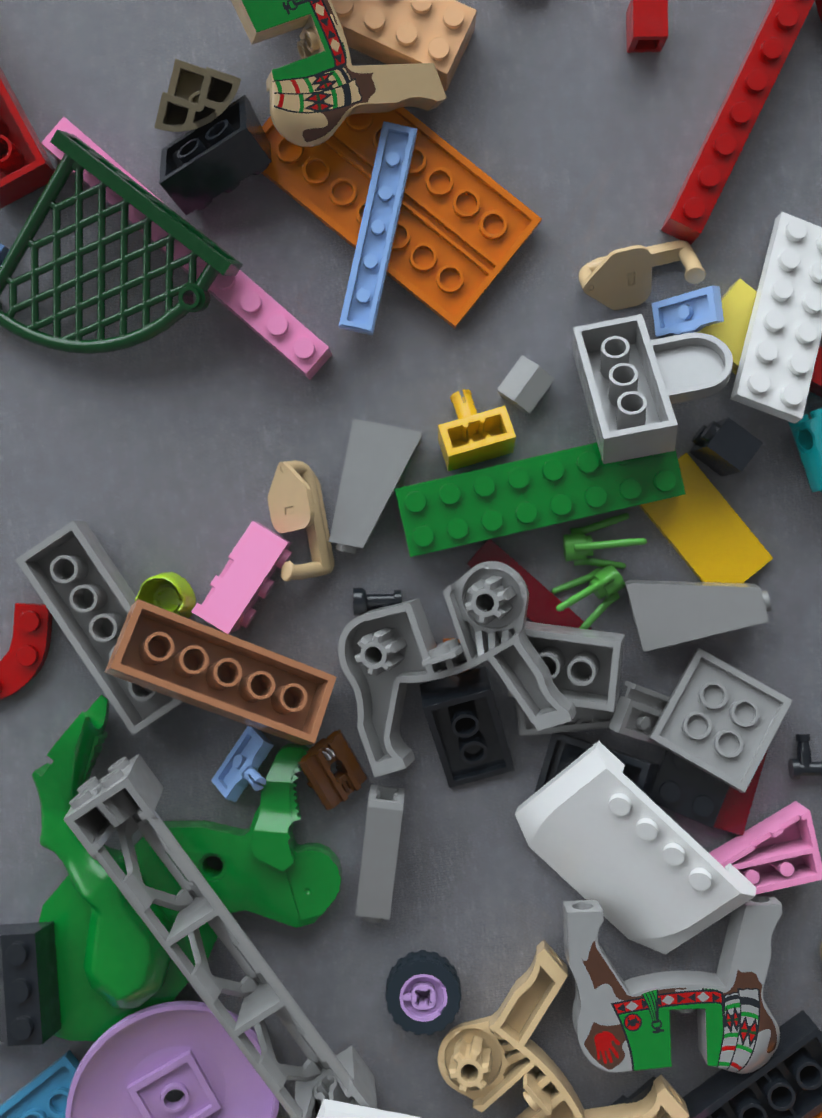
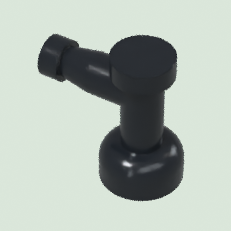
M353 588L354 615L366 613L367 608H382L402 603L401 590H394V593L367 594L363 588Z
M796 734V741H798L797 759H789L788 771L790 778L800 779V776H822V762H812L810 734Z

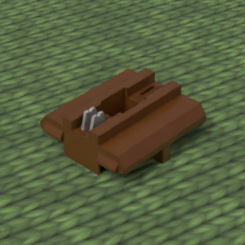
M340 729L335 730L326 738H322L306 751L307 754L298 762L309 781L307 785L309 788L314 789L326 810L335 808L342 801L345 802L349 799L348 795L354 790L358 791L361 788L360 785L367 780V774ZM335 762L337 771L333 774L330 770V765Z

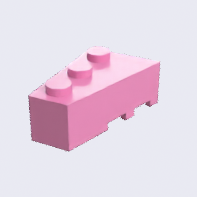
M252 521L228 556L229 561L219 576L216 575L210 583L212 588L202 605L197 603L191 612L226 634L239 630L241 626L247 628L257 612L253 609L254 604L259 597L265 599L274 585L275 581L270 578L276 568L281 569L283 564L290 559L292 552L288 549L292 543L259 522Z
M797 801L744 831L743 835H738L709 852L724 868L731 863L756 887V895L822 880V861L811 812Z

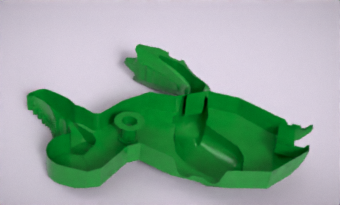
M100 695L85 713L83 711L48 752L47 756L53 760V763H46L32 773L41 805L42 828L40 844L42 847L53 851L63 862L68 872L65 880L43 904L39 922L54 921L61 1029L54 1036L69 1041H96L104 1032L126 1016L153 1005L172 1002L189 982L100 863L90 856L63 820L71 807L69 802L79 794L77 789L90 779L96 758L99 756L102 744L108 735L105 728L109 717V701L103 695ZM290 743L284 745L279 750L265 778L266 785H263L264 788L261 790L260 805L254 814L250 827L242 829L207 820L163 821L230 913L247 910L298 928L315 923L335 900L340 891L342 867L338 856L329 847L320 843L297 844L293 834L295 826L293 822L301 819V810L297 801L298 796L296 795V786L298 784L296 780L299 778L297 772L302 770L298 762L307 754L306 751L310 749L305 745ZM143 836L134 844L143 883L148 887L177 895L182 889ZM104 844L103 846L125 875H127L122 850H117ZM210 856L220 858L223 867L221 869L211 868L207 863V858ZM152 903L150 908L170 933L179 911ZM206 922L199 927V931L208 959L218 936ZM187 935L176 943L195 967V960Z

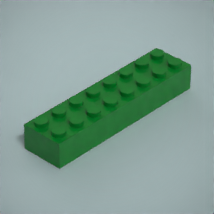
M597 442L395 489L410 557L686 494L676 449L675 451L603 464Z

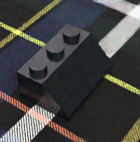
M246 95L231 103L221 115L210 123L190 130L161 149L159 184L185 215L190 214L194 210L200 211L205 209L212 202L213 198L223 192H232L239 186L242 180L252 174L258 175L262 173L269 163L272 162L270 143Z
M54 921L0 925V1041L7 1046L44 1044L61 1029Z

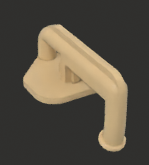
M677 240L649 247L635 245L616 249L610 252L608 256L596 258L585 264L580 269L578 277L585 294L612 310H620L640 305L648 299L652 291V267L681 261L686 269L684 274L685 280L691 284L702 282L705 279L706 272L692 246L687 241Z
M303 461L279 462L268 494V506L272 524L279 533H288L306 528L312 562L304 564H293L291 561L285 562L281 568V578L283 581L288 582L290 580H303L327 575L332 572L335 565L332 545L329 542L330 534L320 482L309 465Z

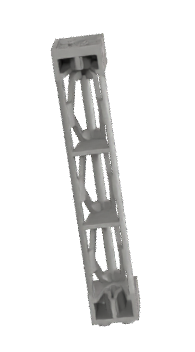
M140 754L130 760L127 757L119 759L108 768L109 774L99 780L96 776L92 777L77 789L79 794L69 802L71 807L63 820L90 856L100 863L287 1111L290 1118H316L323 1099L377 1109L375 1076L356 1049L351 1045L335 1056L156 813L155 809L164 787ZM116 828L127 875H125L103 846ZM137 830L141 832L182 889L177 895L148 887L143 883L132 840V835ZM152 903L179 911L170 933L150 908ZM206 922L246 974L241 982L215 977L211 974L199 927ZM187 935L194 956L195 967L176 943ZM220 993L244 998L237 1022L218 999ZM273 1013L276 1014L308 1057L302 1067L279 1064L277 1062L265 1024V1018ZM253 1026L260 1045L261 1055L244 1033ZM286 1080L296 1081L295 1100L284 1087Z

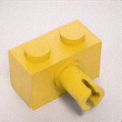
M462 390L464 395L462 398L459 391L450 396L458 419L438 425V443L448 472L514 452L516 435L505 406L477 413L471 390Z

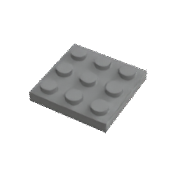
M698 648L695 650L648 739L737 791L745 793L793 700Z

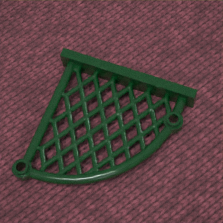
M57 129L50 143L65 154L0 266V296L7 284L9 285V310L7 313L2 311V303L0 301V326L31 343L68 353L96 354L127 349L163 333L189 312L204 311L210 304L208 289L217 275L221 273L223 276H236L243 264L77 136ZM86 169L100 180V183L83 191V170ZM74 170L75 195L56 203V199ZM107 186L123 198L121 202L106 208ZM98 194V212L83 219V200ZM75 204V223L61 229V211ZM131 204L146 216L145 219L129 225V205ZM52 209L53 233L34 241L35 235ZM121 211L120 230L106 236V217ZM98 222V240L83 246V228ZM152 222L169 233L168 236L151 243ZM143 229V247L128 254V235ZM75 232V251L61 257V238ZM120 239V258L106 263V245ZM176 239L191 250V253L174 261V240ZM53 242V261L39 267V248ZM166 246V264L151 271V252ZM30 247L31 271L12 278L24 254ZM98 249L97 268L83 274V256ZM143 256V275L128 281V263ZM199 256L207 265L196 281L197 257ZM75 260V278L61 284V266ZM189 263L188 282L173 288L174 270ZM120 267V285L105 291V273ZM53 270V288L39 294V276ZM165 274V292L150 298L151 280ZM97 277V295L83 301V283ZM31 280V298L17 304V286ZM142 284V302L128 308V290ZM75 287V305L61 311V293ZM194 293H195V295H196V301H195V302L193 301V294H194ZM120 294V312L105 318V300ZM178 295L179 302L173 307V297ZM53 297V315L39 320V303ZM165 301V314L150 323V307ZM97 304V322L83 328V310ZM31 307L30 325L27 326L14 319L17 312ZM142 311V328L127 333V317ZM75 314V332L61 337V319ZM119 321V336L105 338V327ZM53 323V335L38 331ZM97 331V339L83 340V336Z

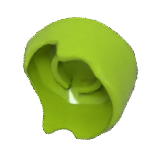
M164 572L146 579L140 586V590L135 598V601L140 599L188 619L192 616L193 613L191 611L196 605L194 590L185 578L175 572Z

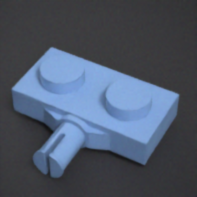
M712 285L651 303L656 337L664 338L675 334L694 333L706 326L724 322L720 286Z
M251 726L246 727L211 780L227 800L236 802L248 784L255 791L264 788L261 784L266 785V779L258 772V768L274 745L259 729Z

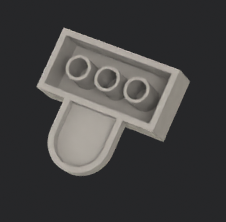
M642 314L573 327V356L603 464L675 451L678 423L671 404L714 395L727 385L731 377L733 356L730 349L723 341L709 334L694 332L650 340Z

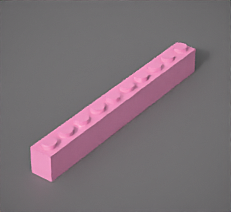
M65 117L58 122L41 142L53 157L60 162L65 153L50 143L57 129L74 134L155 196ZM86 169L83 170V183L90 188L100 183V180ZM107 186L106 203L112 206L121 202L123 198ZM131 204L129 205V223L131 225L145 219L146 216ZM152 222V243L168 236L169 233ZM174 240V261L191 253V250L178 240ZM166 246L160 248L166 254ZM199 256L197 257L196 281L207 265ZM189 263L181 266L189 274ZM239 270L236 276H223L219 273L208 289L210 294L309 380L332 356L330 348L241 270Z

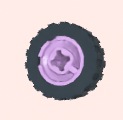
M420 950V952L407 953V956L401 957L397 960V964L394 967L392 966L386 983L387 1010L393 1016V1021L402 1026V1029L406 1032L411 1031L414 1032V1035L421 1036V1034L433 1035L436 1031L441 1032L446 1029L449 1023L451 1024L455 1020V1015L460 1010L461 986L455 967L450 965L446 957H441L434 951L431 953L426 952V950Z

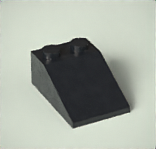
M486 666L419 684L423 710L449 788L515 771Z
M552 733L535 792L595 743L562 733ZM606 747L625 765L623 774L650 798L660 764Z

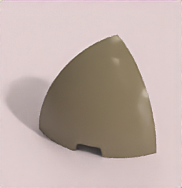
M175 58L168 92H162L154 128L163 131L183 132L197 129L210 123L230 105L239 88L241 78L209 67L205 69Z

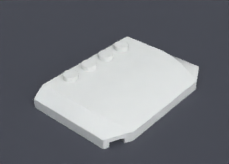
M598 741L519 805L515 816L528 846L586 900H598L603 910V916L631 941L666 955L754 898L756 887L731 863L724 868L623 774L625 765Z

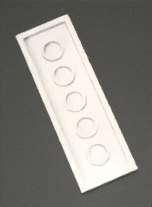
M781 212L775 218L730 399L789 422L797 423L803 418L822 336V227Z

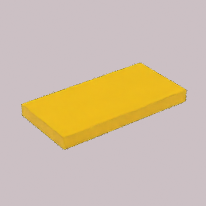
M684 453L678 458L686 494L639 506L701 582L744 583L770 562L773 557L687 453Z

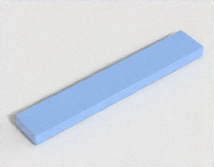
M383 121L340 317V329L372 336L374 334L415 147L417 128Z

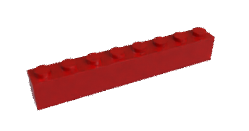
M772 0L661 231L679 240L687 241L690 245L700 236L815 0Z

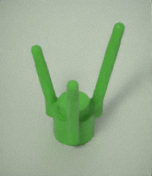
M624 513L584 527L570 528L571 534H563L564 557L566 562L573 561L574 566L591 565L607 567L611 564L617 569H625L626 564L623 562L588 558L587 556H593V550L645 545L647 539L629 538L592 542L591 535L585 536L587 533L629 519V514Z
M611 564L602 570L596 568L589 574L553 588L552 593L558 594L589 582L587 588L557 605L556 610L561 612L592 593L598 599L605 597V600L579 627L581 629H589L612 603L620 599L618 591L625 587L621 574Z

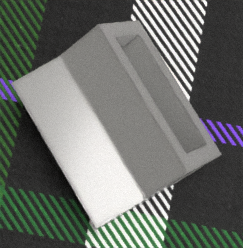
M522 355L497 391L502 398L513 404L521 412L530 414L555 378L538 364Z

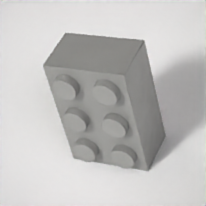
M526 621V635L548 666L552 680L558 690L573 702L576 707L614 712L619 697L625 634ZM508 689V696L514 697Z

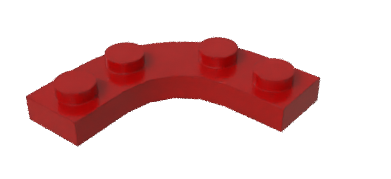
M15 603L11 645L9 651L0 661V699L11 696L26 686L37 676L46 661L51 643L53 616L45 604Z

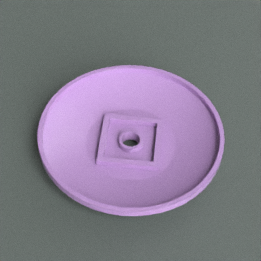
M173 1001L153 1005L126 1016L110 1027L93 1043L78 1065L71 1081L65 1115L66 1118H277L279 1101L204 1002ZM227 1010L237 1022L238 1015ZM251 1027L244 1033L261 1055L254 1027ZM173 1089L181 1090L184 1095L180 1100L171 1102L165 1098L169 1091Z

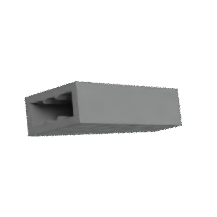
M353 418L329 542L337 543L336 550L356 554L357 547H366L420 443L422 432Z
M658 580L624 581L640 647L643 652L769 622L767 612L772 611L767 591H761V587L756 584Z
M373 784L370 787L355 916H360L367 922L378 923L382 922L383 919L390 920L405 788Z

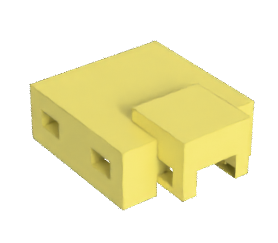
M741 278L732 284L721 298L724 322L706 326L697 332L715 336L728 346L733 356L732 372L735 375L737 374L757 291Z

